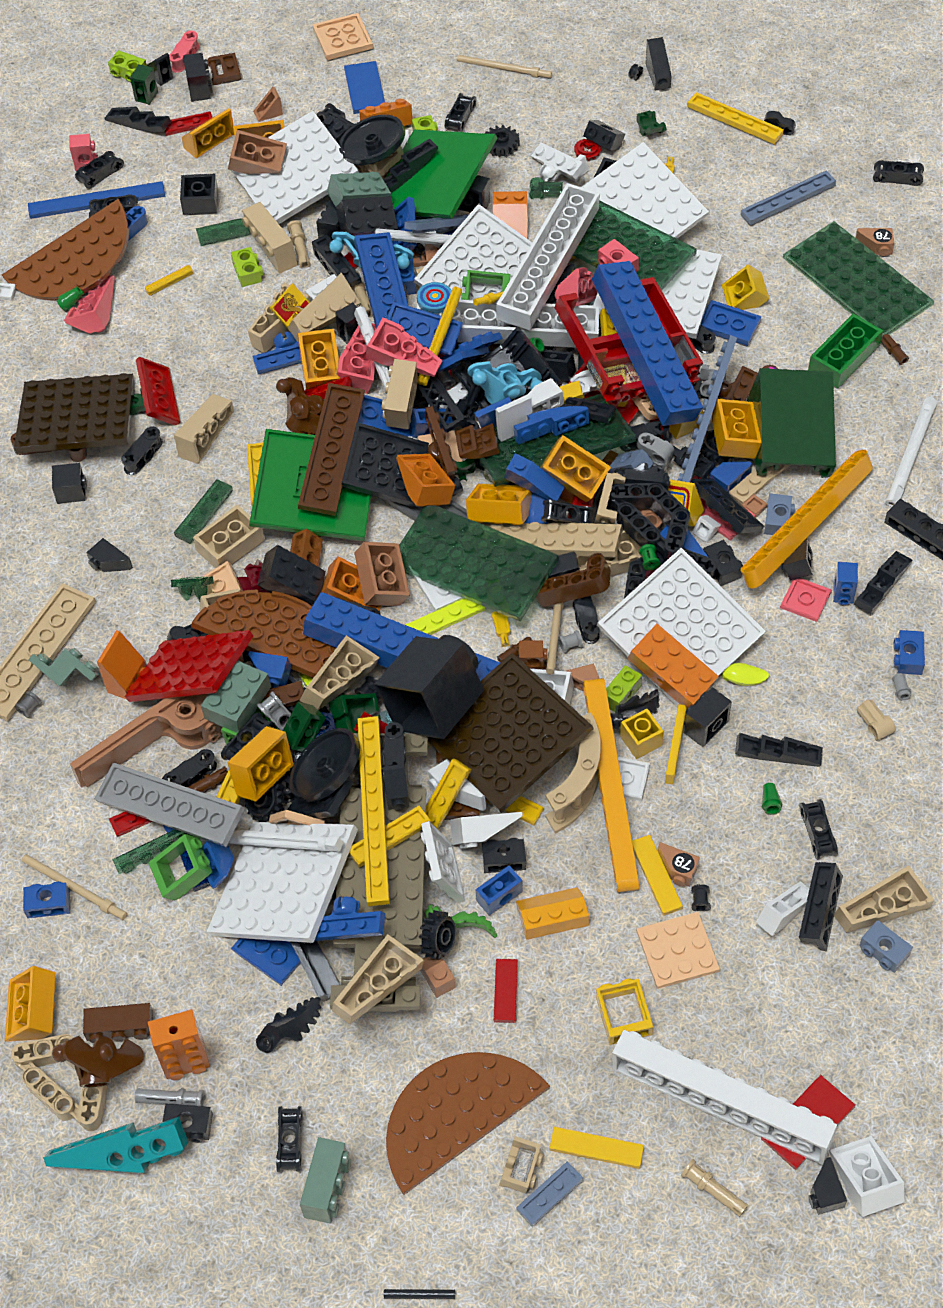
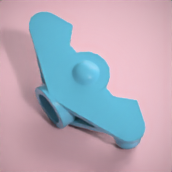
M333 232L332 238L334 240L330 243V250L333 253H340L343 250L344 244L354 258L353 263L361 268L358 253L355 250V237L347 232ZM394 244L393 247L399 269L408 268L409 259L413 258L414 253L405 247Z
M490 361L472 364L467 371L472 377L473 382L485 390V397L491 404L510 397L511 400L520 397L526 392L525 386H530V390H532L534 386L542 382L541 374L534 368L518 372L515 364L512 363L492 368Z

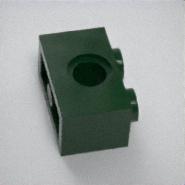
M138 64L130 76L134 99L136 102L150 105L158 93L154 68Z
M297 702L283 729L286 732L289 747L292 750L303 751L315 739L326 718L313 705Z

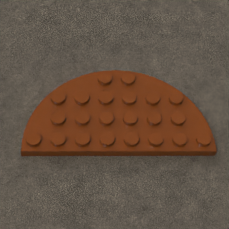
M119 199L3 273L2 277L8 284H16L15 289L17 291L42 300L57 301L60 295L76 286L83 293L95 288L110 276L111 270L117 263H120L127 248L129 239L128 218Z
M245 590L222 596L216 599L215 603L204 607L191 624L192 628L209 635L250 630L254 636L245 650L288 657L292 665L291 669L312 678L315 677L336 649L334 646L303 635L304 620L312 608L311 605L296 597L275 591L263 593L258 592V590Z
M471 1052L444 1058L425 1068L408 1083L399 1095L391 1112L387 1127L386 1149L388 1162L394 1180L402 1194L408 1193L550 1089V1085L525 1064L513 1058L494 1053Z

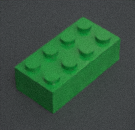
M852 313L810 356L808 371L833 372L834 387L839 388L880 346L883 330Z

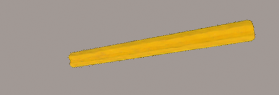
M456 286L452 288L429 348L436 356L440 352L462 295V289ZM419 374L418 384L426 386L430 376Z

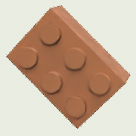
M363 542L354 552L365 605H401L410 596L399 543Z

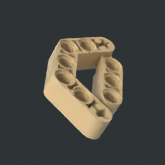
M63 1034L15 1045L11 1050V1058L15 1065L23 1071L22 1080L27 1089L62 1121L74 1118L86 1131L97 1130L102 1123L108 1085L82 1088L80 1105H78L38 1068L59 1063L52 1057L53 1048L74 1037L69 1034ZM44 1050H50L46 1055H41ZM66 1060L65 1062L76 1071L75 1066ZM39 1077L35 1083H30L32 1078ZM54 1091L52 1096L45 1097L47 1092ZM99 1094L96 1099L89 1100L91 1095ZM64 1105H70L66 1111H60Z

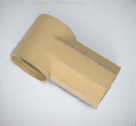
M865 700L857 707V712L868 725L869 732L873 733L876 737V741L896 731L892 719L889 716H884L873 700Z

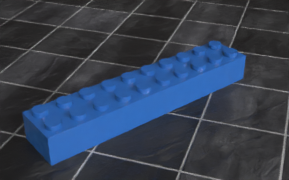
M631 261L598 265L592 281L662 426L695 421L703 406Z
M323 592L319 594L307 614L303 629V635L336 648L347 635L380 657L377 664L386 668L394 662L415 636L439 639ZM475 653L479 662L476 672L481 681L500 662Z

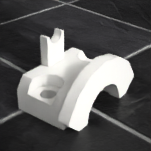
M591 369L582 371L570 379L571 383L580 381L583 395L595 390L600 391L601 385Z

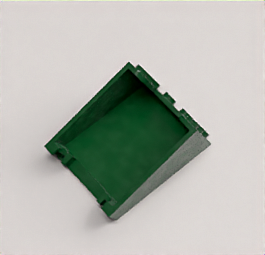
M760 368L747 399V402H753L762 441L754 459L757 475L766 476L769 466H774V470H778L780 464L814 466V472H818L821 469V478L830 477L836 467L833 372Z

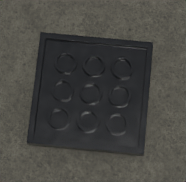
M357 422L341 485L344 488L415 507V503L408 496L396 457L397 455L427 454L429 443Z

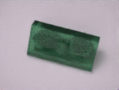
M213 576L182 577L171 580V587H178L181 596L186 601L190 599L194 590L196 598L200 602L201 596L207 595L208 585L214 584Z

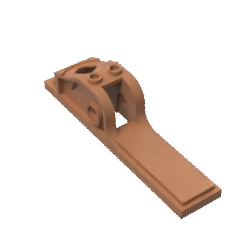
M241 654L237 661L244 663L243 654ZM208 694L165 698L70 763L77 783L81 788L90 786L108 773L112 763L122 764L161 736L171 737L178 745L190 750L202 748L210 742H216L222 734V726L206 720L201 709V705Z

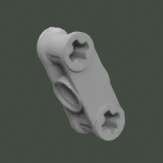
M272 691L270 696L264 702L258 703L257 706L283 731L291 713ZM283 716H287L284 721L279 722Z

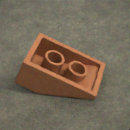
M237 130L228 169L244 174L280 173L287 143Z

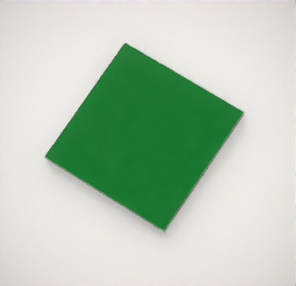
M414 129L402 149L403 153L408 152L428 139H431L438 146V150L412 178L391 193L393 207L395 209L407 197L414 198V205L416 207L415 216L452 219L495 144L497 136L486 133ZM402 158L395 165L401 163Z
M266 429L249 526L296 533L308 529L315 535L365 541L371 495L343 487L336 516L298 509V502L315 435Z

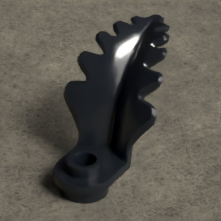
M642 463L633 469L620 468L614 471V473L626 477L624 484L659 483L666 490L670 486L668 473H664V469L657 473L658 466L656 465L649 469L647 463Z
M658 689L651 691L649 695L648 692L644 693L641 698L638 695L632 696L626 703L616 705L615 713H610L613 729L620 731L623 720L645 709H648L651 714H657V708L660 707Z
M311 997L310 1001L306 999L303 1005L301 1003L297 1004L296 1011L290 1007L287 1008L286 1015L277 1012L273 1022L266 1024L257 1036V1048L264 1053H270L276 1049L283 1039L301 1041L303 1039L301 1032H310L308 1024L315 1025L317 1023L313 1017L320 1016L317 1009H321V999L319 997Z

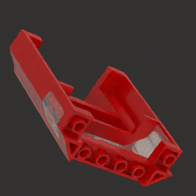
M655 278L641 279L640 281L691 384L694 385L700 381L697 374L703 361ZM571 293L559 296L554 308L606 402L616 409L620 402L646 396L647 393L618 333L589 339L573 311L579 299L577 294Z

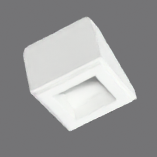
M704 515L699 517L692 533L707 543L718 531L721 524L710 516Z

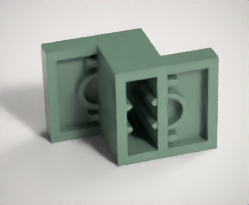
M65 648L52 664V660L44 653L33 654L28 659L58 686L65 685L77 670L91 681L100 675L97 672L99 668L91 661H84L82 659L83 654L76 648Z

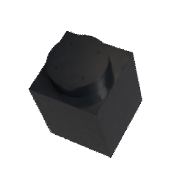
M443 635L439 639L415 636L374 683L392 722L401 724L403 731L406 733L444 739L484 691L476 672L479 662L475 652L463 640L452 635Z

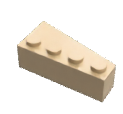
M258 202L243 209L242 222L244 226L249 228L252 236L255 237L278 273L280 274L298 266L292 240L264 205Z
M285 282L281 285L280 292H276L273 296L274 300L271 304L266 305L264 308L265 312L259 315L248 329L252 347L263 353L275 345L274 338L276 335L281 333L284 337L285 332H290L270 309L289 287ZM300 291L311 302L310 296Z

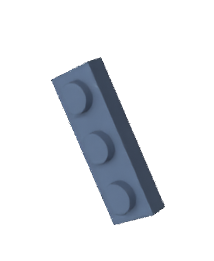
M567 1161L518 1205L516 1210L533 1227L583 1181V1177Z

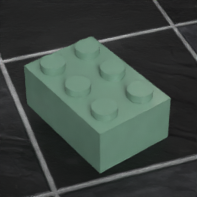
M379 172L331 174L327 193L335 207L341 200L391 195Z
M237 661L217 692L208 694L202 703L201 709L204 718L238 733L250 720L258 708L257 704L262 702L271 688L268 673Z
M318 1137L300 1201L304 1218L331 1224L332 1218L337 1217L339 1212L338 1195H343L345 1189L344 1173H349L351 1166L349 1151H347L344 1142Z

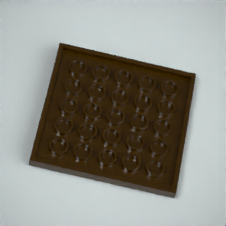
M133 373L24 382L14 443L15 453L128 445L134 386Z
M513 653L481 680L484 691L444 739L428 736V743L449 763L452 759H456L471 769L467 780L500 813L509 807L594 729L583 716Z

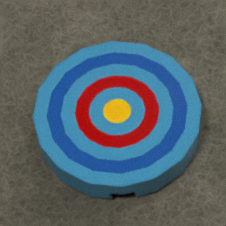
M440 282L427 283L418 290L417 303L423 311H432L435 314L444 312L452 290L446 284Z

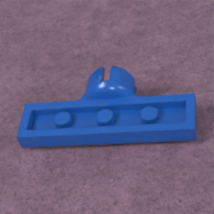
M285 332V340L281 333L276 335L274 338L276 349L252 356L258 375L301 363L298 342L291 332Z
M343 896L341 902V897H337L334 901L332 914L323 917L314 941L383 935L385 913L382 911L359 913L360 902L355 900V898Z

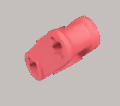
M192 30L185 32L169 54L173 72L179 73L185 70L183 55L196 54L200 45L197 42V32Z

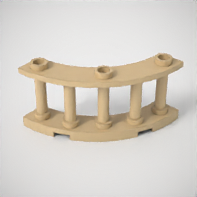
M591 712L583 715V717L594 729L574 747L578 759L573 771L560 786L545 794L553 811L545 814V818L555 834L577 820L589 806L597 789V767L600 760L601 746L599 730Z

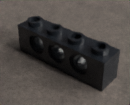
M900 498L886 513L884 523L943 561V524L933 520L926 513L919 511L910 503Z

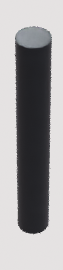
M384 1289V1299H455V1289Z

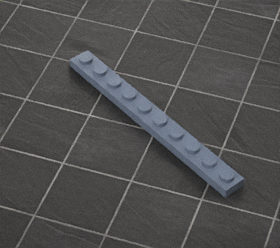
M730 335L728 342H723L720 351L723 352V356L719 355L716 366L719 368L713 372L711 380L714 383L713 385L709 384L706 392L709 398L704 399L702 405L704 413H700L696 424L699 425V428L694 429L691 439H694V443L689 444L686 454H689V458L684 459L681 469H684V473L679 474L677 481L690 482L737 337Z

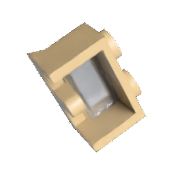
M515 1136L499 1186L508 1187L525 1194L528 1187L533 1189L537 1175L532 1173L535 1166H540L543 1153L539 1152L541 1144Z

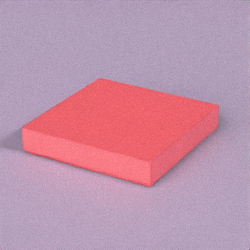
M802 578L792 581L780 608L817 622L832 590Z

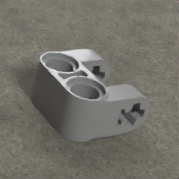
M642 433L638 438L637 447L639 450L643 449L654 462L650 468L656 465L658 466L657 473L661 469H664L665 473L672 462L674 454L673 445L650 433Z

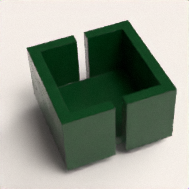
M376 693L341 695L329 702L332 720H336V723L333 724L334 729L345 728L352 733H358L354 728L363 712L373 715L379 711Z

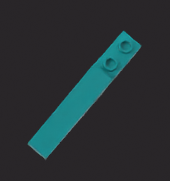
M179 1117L140 1130H136L134 1122L51 1149L43 1159L48 1167L144 1173L149 1164L160 1161L163 1156L170 1154L173 1157L181 1154L188 1144V1139ZM156 1139H162L165 1142V1146L159 1145ZM135 1146L142 1147L144 1152H138ZM114 1153H119L123 1159H117Z

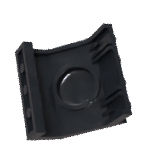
M520 327L515 328L503 344L475 362L490 361L492 368L512 363L515 364L518 372L534 368L541 374L542 382L552 378L559 387L563 384ZM467 359L462 361L454 373L469 392L473 380L467 372L468 368L472 365ZM525 386L526 392L524 395L512 399L511 401H514L527 395L531 391L530 386ZM481 388L476 402L483 409L492 404L485 397V390Z

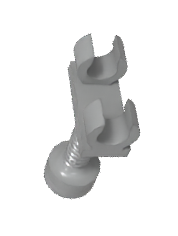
M702 364L699 379L706 381L701 384L700 393L705 397H709V395H706L709 384L713 385L714 383L711 378L715 369H709L710 365Z

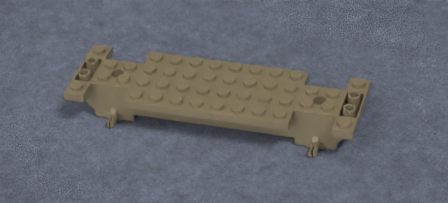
M353 733L359 740L358 733ZM380 734V740H381V757H382V775H383V767H385V763H384L385 734ZM404 734L406 751L405 775L409 807L401 810H388L383 776L385 825L419 805L426 813V789H422V784L409 785L408 756H427L428 736ZM353 784L351 786L350 794L342 801L340 809V824L355 825L358 829L352 845L364 839L361 784ZM423 830L387 851L390 904L368 907L365 865L359 868L349 854L336 884V898L341 897V902L343 896L355 898V900L360 902L359 913L375 911L385 913L383 935L333 940L334 948H355L354 976L387 934L406 948H422L420 947L422 945V938H419V935L422 934L420 927L423 924L425 844L421 838ZM341 976V985H331L330 1010H332L333 1002L353 977ZM411 977L367 1012L420 1010L421 988L416 986V977Z

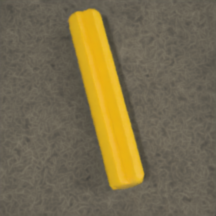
M186 265L145 286V291L149 296L192 275L193 270L190 265Z

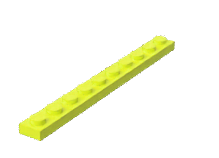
M477 593L405 625L432 635L485 611V606ZM299 672L302 681L307 687L313 678Z

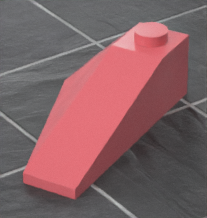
M585 267L575 269L558 285L555 291L557 301L559 296L576 293L579 297L576 306L595 301L598 292L592 281V272L587 271Z
M114 275L108 276L98 286L89 290L87 296L80 298L76 309L73 307L69 310L64 319L65 323L89 334L104 331L110 319Z
M382 318L367 345V358L382 365L393 366L394 359L417 362L418 373L435 377L442 364V360L427 347H423L418 343L417 339L405 332L400 324L386 318Z
M371 323L374 331H376L375 324ZM358 325L339 358L337 375L340 378L349 376L352 380L350 387L364 389L365 393L368 394L374 381L375 364L373 360L367 358V345Z

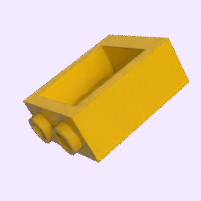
M629 978L617 984L607 983L596 988V1000L609 1045L617 1044L623 1030L637 1032L642 1037L653 1035V1024L639 979L633 980ZM634 993L642 1021L612 1028L604 1000Z

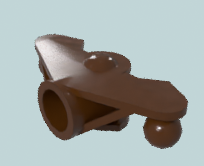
M293 377L278 380L276 383L277 391L287 395L286 427L295 433L316 434L324 403L322 397L318 395L308 397L304 392L301 380Z
M79 1035L65 1041L63 1044L56 1045L52 1050V1057L57 1062H65L67 1060L72 1063L76 1069L79 1086L93 1088L112 1084V1078L140 1065L143 1062L144 1053L139 1045L129 1039H126L121 1047L117 1049L115 1043L109 1037H100L91 1047Z

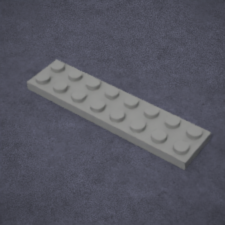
M112 763L94 798L102 804L224 847L227 846L245 810L241 805L116 763Z

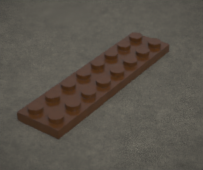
M328 383L298 502V509L336 516L343 488L341 483L355 426L359 421L364 400V389Z

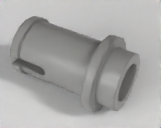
M902 673L894 675L892 680L896 688V697L900 700H907L910 698L912 691L907 685L905 675Z

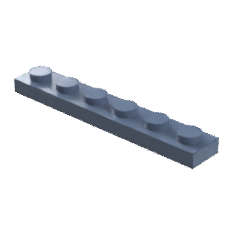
M827 170L742 209L741 216L751 226L836 186V180Z
M469 214L453 216L452 219L432 218L406 221L405 229L412 230V233H423V230L434 232L435 228H438V230H448V227L457 229Z

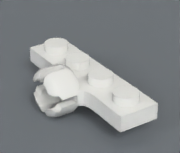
M540 143L531 155L533 159L543 164L538 173L539 175L542 174V178L545 181L551 180L549 182L551 184L556 182L560 174H565L576 180L586 167L583 162L544 143Z

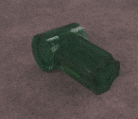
M535 177L529 183V197L533 200L534 198L542 200L544 197H559L563 191V182H545L542 178Z

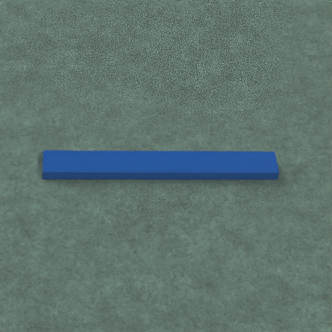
M163 181L31 202L28 203L29 217L33 219L88 210L89 202L93 199L125 196L128 194L135 195L138 201L166 197Z

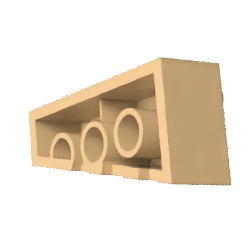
M340 273L291 321L288 328L298 342V333L321 330L336 322L335 313L352 302L358 307L361 302L343 274Z
M212 394L174 434L176 449L180 458L196 464L200 463L233 414L232 400Z
M624 530L622 531L616 557H604L611 569V576L628 572L629 564L642 557L639 555L641 547ZM577 556L580 569L577 571L586 569L587 560L590 556Z
M346 635L306 687L300 701L313 705L320 710L373 671L380 657Z
M908 865L839 906L834 916L845 932L848 933L872 926L877 920L882 923L928 909L935 900Z
M387 934L333 1002L332 1012L348 1024H352L422 969L424 960Z

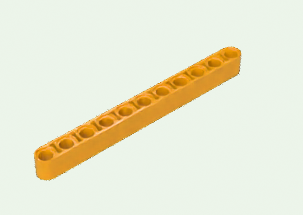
M866 450L854 452L742 566L741 573L748 588L753 589L761 586L872 471L873 466Z
M604 678L583 680L587 714L592 713L600 735L601 751L597 775L614 878L618 887L617 893L639 890Z

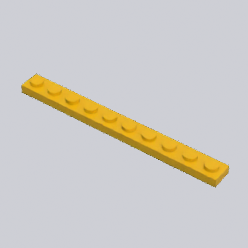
M378 716L358 718L366 899L368 907L390 904L380 722Z

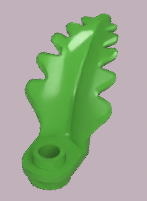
M430 904L428 909L425 910L427 918L428 913H433V910L442 911L440 907ZM462 911L452 916L456 928L477 927L487 931L494 938L498 936L495 928L491 926L492 922L486 920L485 916L479 917L477 912L468 914L466 911Z

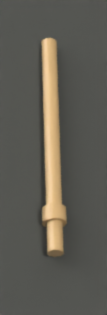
M457 55V61L530 74L532 77L537 78L538 76L552 77V71L540 70L539 67L529 68Z
M564 602L552 605L554 611L546 673L549 675L553 674L555 669L561 610L564 607Z
M27 854L22 857V862L56 882H66L70 890L99 906L101 911L107 914L111 913L121 920L126 918L127 913L116 907L114 902L102 899Z

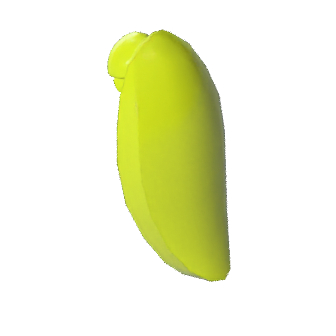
M745 663L731 664L722 673L724 680H729L741 686L763 683L769 676L767 671Z

